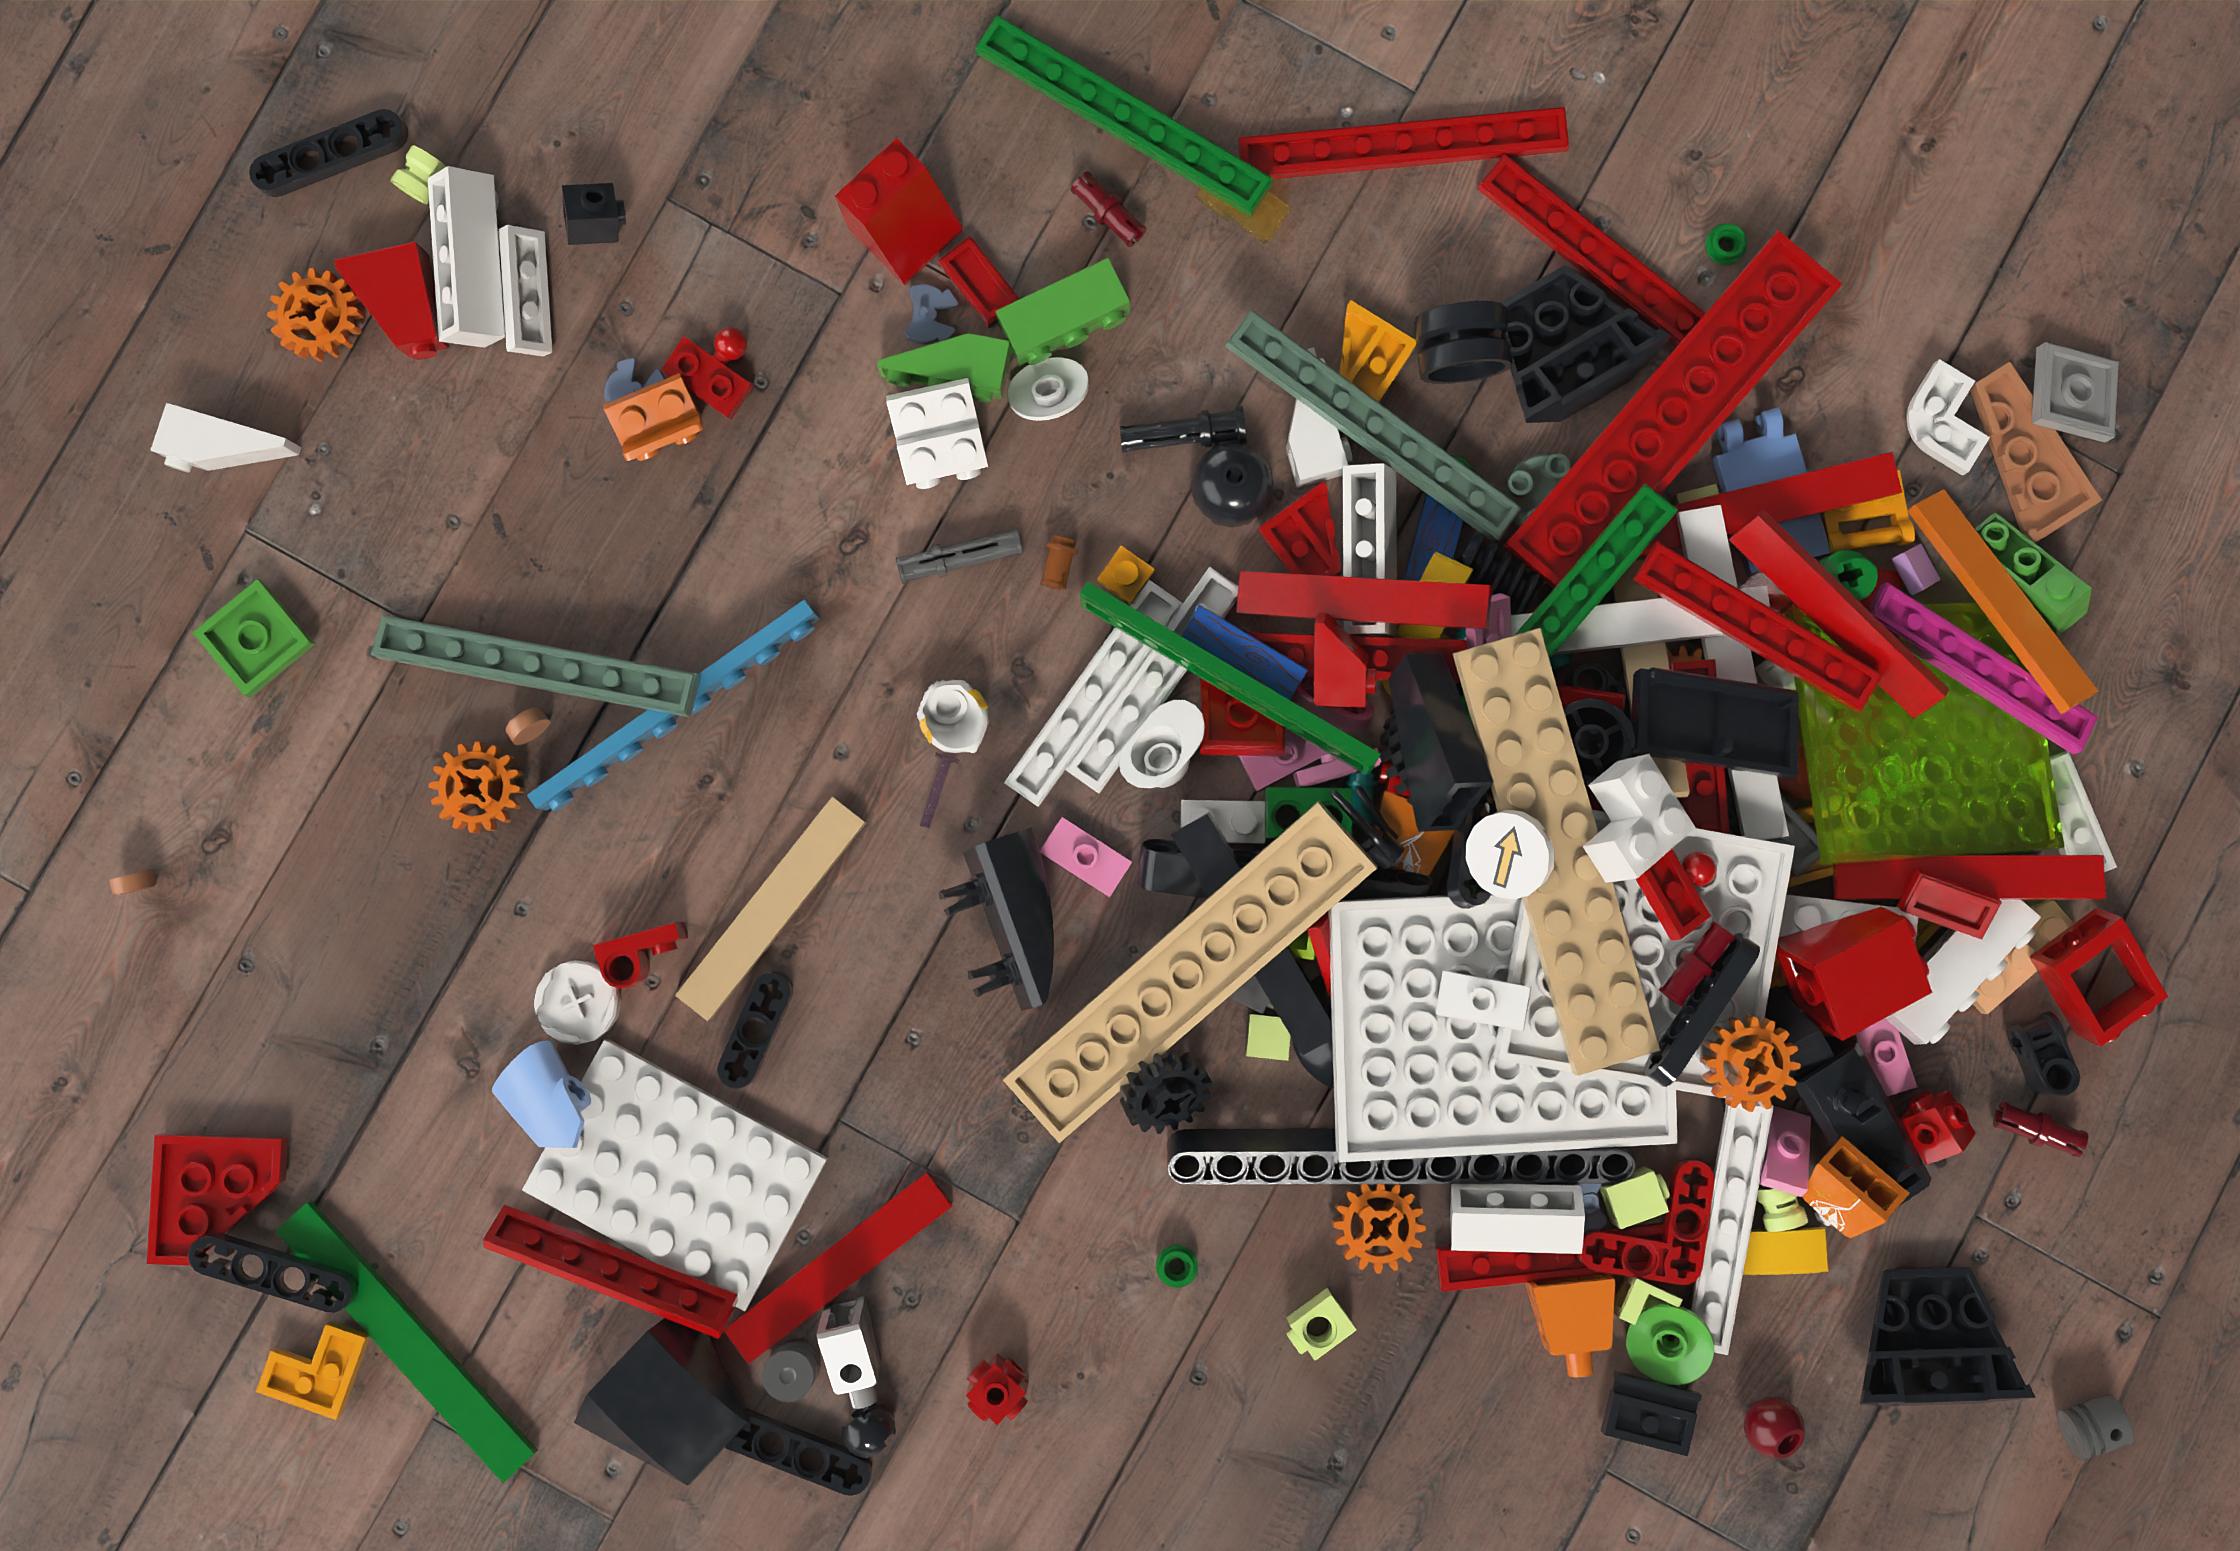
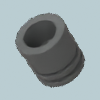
M801 1340L786 1341L778 1346L765 1363L762 1372L763 1386L770 1396L778 1401L793 1402L807 1394L819 1376L821 1368L820 1357L815 1348Z
M2110 1394L2080 1403L2078 1406H2071L2068 1410L2058 1411L2057 1419L2061 1433L2072 1453L2081 1461L2134 1443L2135 1437L2131 1422L2119 1401Z

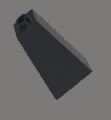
M1420 651L1405 653L1388 680L1416 826L1419 832L1457 830L1494 781L1444 654L1423 653Z

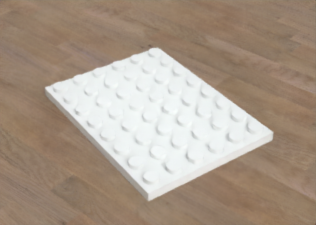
M1491 894L1486 903L1470 909L1457 907L1448 895L1340 900L1328 910L1336 1159L1339 1162L1677 1144L1676 1090L1584 1074L1577 1076L1572 1072L1497 1060L1494 1058V1051L1499 1026L1436 1014L1443 971L1507 982L1521 898L1507 899Z

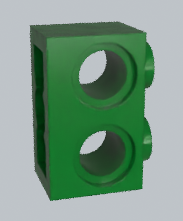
M1267 787L1264 789L1265 839L1275 840L1285 831V829L1278 826L1275 820L1276 812L1280 807L1288 806L1293 808L1298 818H1300L1318 801L1325 807H1331L1338 812L1339 823L1352 836L1351 818L1330 795L1331 791L1337 790L1352 805V788Z

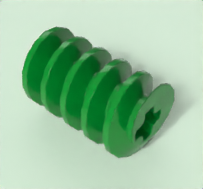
M1839 550L1818 561L1858 601L1869 596L1876 586L1878 579L1877 567L1858 552Z

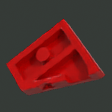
M1324 481L1258 528V532L1289 574L1337 576L1342 571L1339 552L1336 548L1333 519H1331L1328 502V488Z

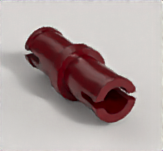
M1089 171L1084 172L1082 177L1085 180L1083 181L1079 176L1071 186V192L1078 196L1095 213L1094 219L1099 224H1106L1125 242L1127 247L1134 246L1133 238L1138 242L1144 236L1147 227L1141 224L1122 205L1123 200L1117 194L1111 195Z
M1712 921L1711 926L1690 952L1684 951L1680 956L1683 960L1666 983L1659 988L1663 995L1681 1008L1704 977L1710 978L1714 973L1711 969L1729 945L1736 940L1735 936L1714 921Z
M2007 1102L1999 1104V1109H2002L2003 1112L1997 1109L1993 1118V1126L1995 1128L2004 1129L2026 1137L2032 1145L2041 1147L2045 1144L2072 1154L2074 1157H2080L2083 1154L2082 1150H2079L2078 1147L2084 1150L2087 1147L2089 1137L2086 1131L2077 1130L2055 1122L2049 1114L2040 1112L2036 1115L2009 1105Z

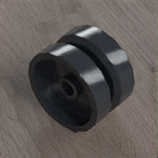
M1467 301L1439 306L1416 316L1414 319L1416 343L1427 348L1418 357L1420 379L1433 384L1463 383L1489 378L1509 370L1513 365L1511 345L1507 340L1499 338L1508 329L1506 307L1502 303L1495 301Z

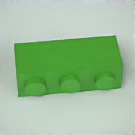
M1106 258L996 310V316L1006 340L1010 341L1011 350L1018 365L1020 366L1026 362L1029 365H1036L1051 356L1050 351L1062 345H1066L1067 348L1077 346L1088 339V333L1100 327H1103L1104 330H1109L1122 324L1126 320L1125 316L1130 314V301L1109 258Z

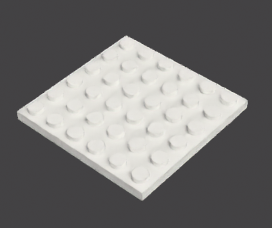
M1592 810L1599 833L1611 820L1606 812ZM1697 828L1692 830L1672 848L1681 865L1684 858L1690 853L1701 851L1709 854L1716 862L1717 874L1709 884L1694 886L1711 917L1680 940H1670L1636 879L1613 882L1658 1043L1681 1010V1007L1663 995L1659 988L1666 983L1683 961L1680 956L1685 950L1689 952L1711 926L1712 921L1718 923L1732 935L1742 933L1760 946V953L1755 964L1680 1076L1671 1085L1663 1087L1645 1075L1644 1067L1650 1054L1584 1075L1714 1096L1710 1091L1716 1083H1708L1702 1078V1075L1709 1071L1710 1067L1701 1063L1700 1057L1710 1056L1711 1049L1707 1048L1703 1043L1705 1040L1715 1042L1718 1039L1713 1029L1716 1025L1728 1030L1730 1028L1729 1017L1733 1016L1739 1019L1742 1024H1744L1746 1014L1758 1017L1759 1024L1765 1017L1795 846ZM1521 898L1507 982L1532 987L1525 1030L1520 1031L1499 1026L1494 1058L1501 1061L1572 1072L1523 898ZM1745 1036L1737 1039L1731 1045L1743 1041ZM1747 1057L1744 1066L1753 1068L1756 1060ZM1724 1060L1723 1068L1725 1076L1727 1077L1729 1070Z

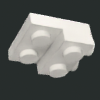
M968 378L886 396L907 485L916 483L917 488L927 489L938 485L941 482L940 477L956 474L960 480L972 479L981 474V468L988 467Z

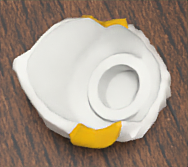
M942 680L931 684L928 690L924 692L923 700L918 708L917 718L928 742L938 749L951 753H975L983 740L989 724L987 711L989 706L978 690L973 689L966 681Z

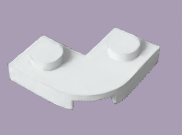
M1939 359L1933 363L1909 403L1907 427L1912 440L1923 452L1960 475H1964L1970 471L1990 437L1954 416L1975 380Z

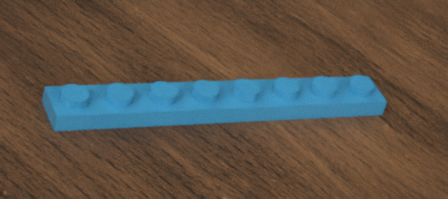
M805 600L801 601L700 672L698 675L701 679L691 715L707 707L712 702L710 696L722 687L725 690H729L741 683L746 678L744 672L758 663L760 666H763L775 659L781 653L778 648L787 641L793 639L794 642H797L809 635L815 629L813 623L820 619L812 607ZM653 710L645 711L527 794L528 798L536 809L545 811L552 809L553 812L564 808L574 800L573 792L585 784L587 787H592L601 782L609 775L607 768L619 760L622 763H626L635 758L643 751L641 744L654 735L659 739L669 734L678 726L675 720L681 716Z

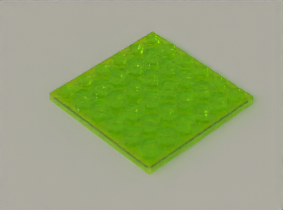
M1976 602L1922 604L2029 672ZM1793 609L1785 614V617L1840 648L1801 609ZM1914 654L1950 690L1945 698L1914 719L1879 685L1873 691L1862 711L1857 713L1794 676L1796 691L1799 695L1798 708L1821 865L1887 861L1928 856L2047 851L2065 847L2047 738L1924 659Z

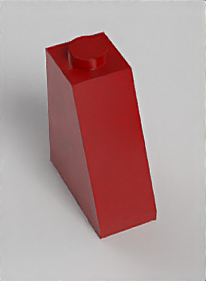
M416 241L334 260L337 271L394 346L413 359L422 360L432 358L437 355V351L449 348L447 342H439L435 281L429 254Z

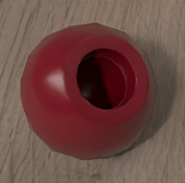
M1764 1397L1754 1402L1745 1413L1743 1426L1745 1437L1750 1446L1760 1454L1768 1458H1786L1795 1453L1803 1444L1805 1438L1804 1419L1798 1408L1783 1398Z

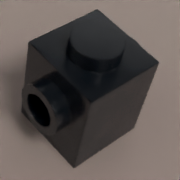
M613 183L562 185L563 215L568 245L619 242V225H626L624 201L615 199Z

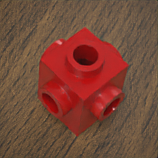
M1949 1090L1932 1095L1930 1091L1916 1095L1907 1102L1909 1107L1900 1118L1925 1165L1964 1152L1976 1134L1969 1123L1965 1108L1955 1101Z
M998 1353L989 1363L983 1359L967 1377V1380L970 1382L965 1395L970 1400L967 1403L968 1407L981 1420L986 1422L990 1418L996 1425L1005 1416L1010 1420L1014 1419L1028 1402L1024 1397L1029 1383L1025 1379L1027 1374L1015 1361L1010 1358L1005 1360ZM990 1389H1001L1004 1397L999 1401L989 1392Z

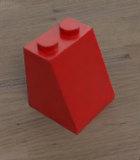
M897 137L835 195L847 228L904 286L963 230V227L927 168Z
M1882 906L1818 925L1806 931L1802 930L1778 938L1775 956L1794 1004L1815 1025L1842 1041L1933 993L1927 978L1929 975L1928 965L1923 957L1918 954L1913 940L1916 937L1913 925L1905 916L1898 915Z

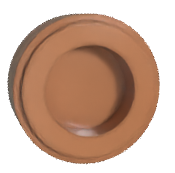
M530 708L515 716L507 724L505 732L514 745H522L541 735L549 727L550 720L541 708Z
M151 869L110 879L109 884L112 895L118 896L154 887L157 881L154 870Z

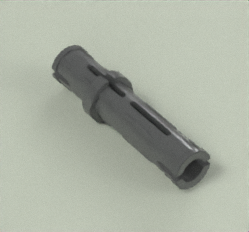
M1015 528L1011 531L976 538L940 548L939 544L932 545V550L901 558L896 557V563L901 582L904 584L907 581L936 574L939 575V578L945 577L948 571L983 564L1017 554L1021 555L1023 550L1018 530Z

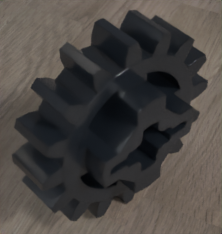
M1171 1050L1167 1058L1164 1059L1161 1058L1159 1053L1154 1054L1153 1062L1150 1064L1141 1060L1138 1063L1141 1070L1138 1073L1128 1072L1126 1075L1130 1084L1120 1086L1123 1097L1119 1100L1131 1125L1139 1124L1142 1132H1147L1154 1126L1156 1133L1161 1134L1165 1126L1170 1125L1173 1131H1176L1181 1121L1193 1122L1191 1114L1194 1111L1204 1112L1205 1107L1202 1101L1211 1099L1212 1094L1209 1087L1213 1084L1199 1058L1194 1060L1190 1052H1186L1179 1058L1176 1051Z

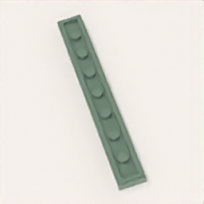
M1250 309L1226 343L1225 347L1480 533L1484 534L1491 541L1497 542L1501 539L1521 509L1519 504Z
M385 615L381 616L371 655L379 659L690 718L701 679L697 673Z

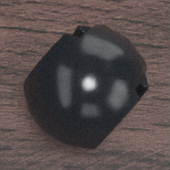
M877 1403L855 1410L851 1414L853 1420L845 1427L842 1425L841 1429L842 1440L847 1449L855 1456L866 1459L880 1453L887 1446L884 1441L891 1434H896L895 1420L891 1412L883 1405Z

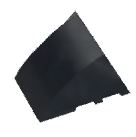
M1566 266L1560 267L1500 302L1506 307L1508 329L1501 335V338L1507 340L1511 345L1513 365L1510 370L1526 423L1561 422L1630 382L1670 339V334L1660 328L1656 331L1638 319V313L1630 308L1624 310L1606 298L1603 290Z
M1970 1267L1891 1269L1882 1271L1860 1404L1888 1407L1977 1404L2032 1399L2036 1397L2030 1385L2025 1384L2013 1359L2016 1357L2011 1347H2006L1994 1323L1995 1316Z
M664 1318L647 1330L589 1391L574 1423L688 1486L739 1434L750 1420L729 1373L723 1369L714 1348L716 1344L713 1337Z

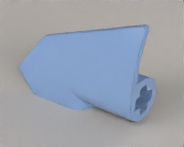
M537 1042L523 1050L504 1069L494 1083L492 1092L538 1147L577 1148L585 1122L581 1112L591 1104L590 1094L578 1079L569 1075L553 1042Z

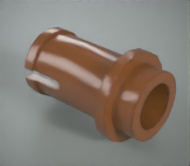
M1052 536L1051 542L1046 543L1045 547L1049 551L1040 585L1058 590L1067 589L1066 584L1073 555L1078 554V550L1075 549V540L1061 536Z

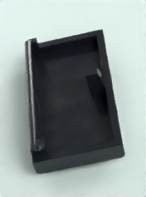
M1655 667L1650 669L1640 668L1633 674L1632 728L1635 736V745L1631 754L1637 756L1649 754L1651 757L1677 760L1683 763H1697L1730 768L1735 771H1749L1792 779L1798 776V692L1791 689Z

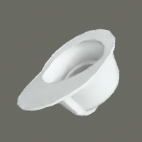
M1171 700L1160 705L1150 714L1121 750L1119 758L1120 772L1128 783L1138 788H1165L1176 784L1184 777L1188 771L1190 758L1198 749L1204 736V718L1197 706L1186 700Z

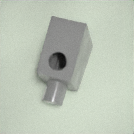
M866 1296L825 1305L816 1335L833 1391L838 1395L849 1392L852 1407L855 1409L871 1406L877 1401L874 1385L878 1383L881 1359Z

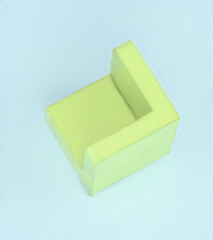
M1624 1276L1614 1299V1314L1620 1319L1636 1325L1642 1310L1659 1304H1672L1680 1307L1683 1299L1673 1292L1642 1278Z

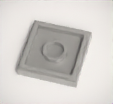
M2044 342L2036 347L2032 424L2104 443L2115 438L2119 361Z

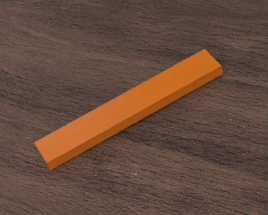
M1944 489L1916 503L1908 510L1910 516L2061 715L2099 692Z

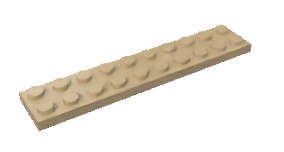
M1541 629L1530 630L1453 653L1475 734L1494 781L1491 785V790L1497 811L1506 809L1521 811L1537 819L1545 828L1543 831L1547 835L1548 841H1552L1555 850L1554 868L1547 882L1529 896L1522 898L1572 1073L1579 1076L1660 1051L1613 882L1606 883L1583 848V845L1598 833Z
M1318 801L1013 1069L1003 1081L1060 1143L1120 1091V1086L1129 1083L1126 1076L1127 1073H1138L1141 1070L1138 1064L1141 1060L1150 1064L1153 1062L1154 1054L1159 1053L1161 1056L1375 871L1378 865L1325 806Z

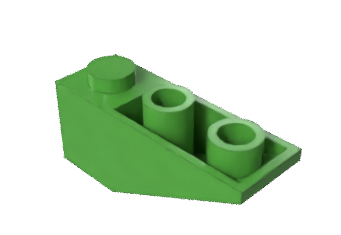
M967 333L880 359L877 362V368L881 377H886L887 383L900 387H910L911 382L927 385L928 387L968 378L973 400L991 402L992 398H1003L1012 351L1010 341Z
M1994 512L1975 528L2057 637L2087 614L2092 588L2004 518Z

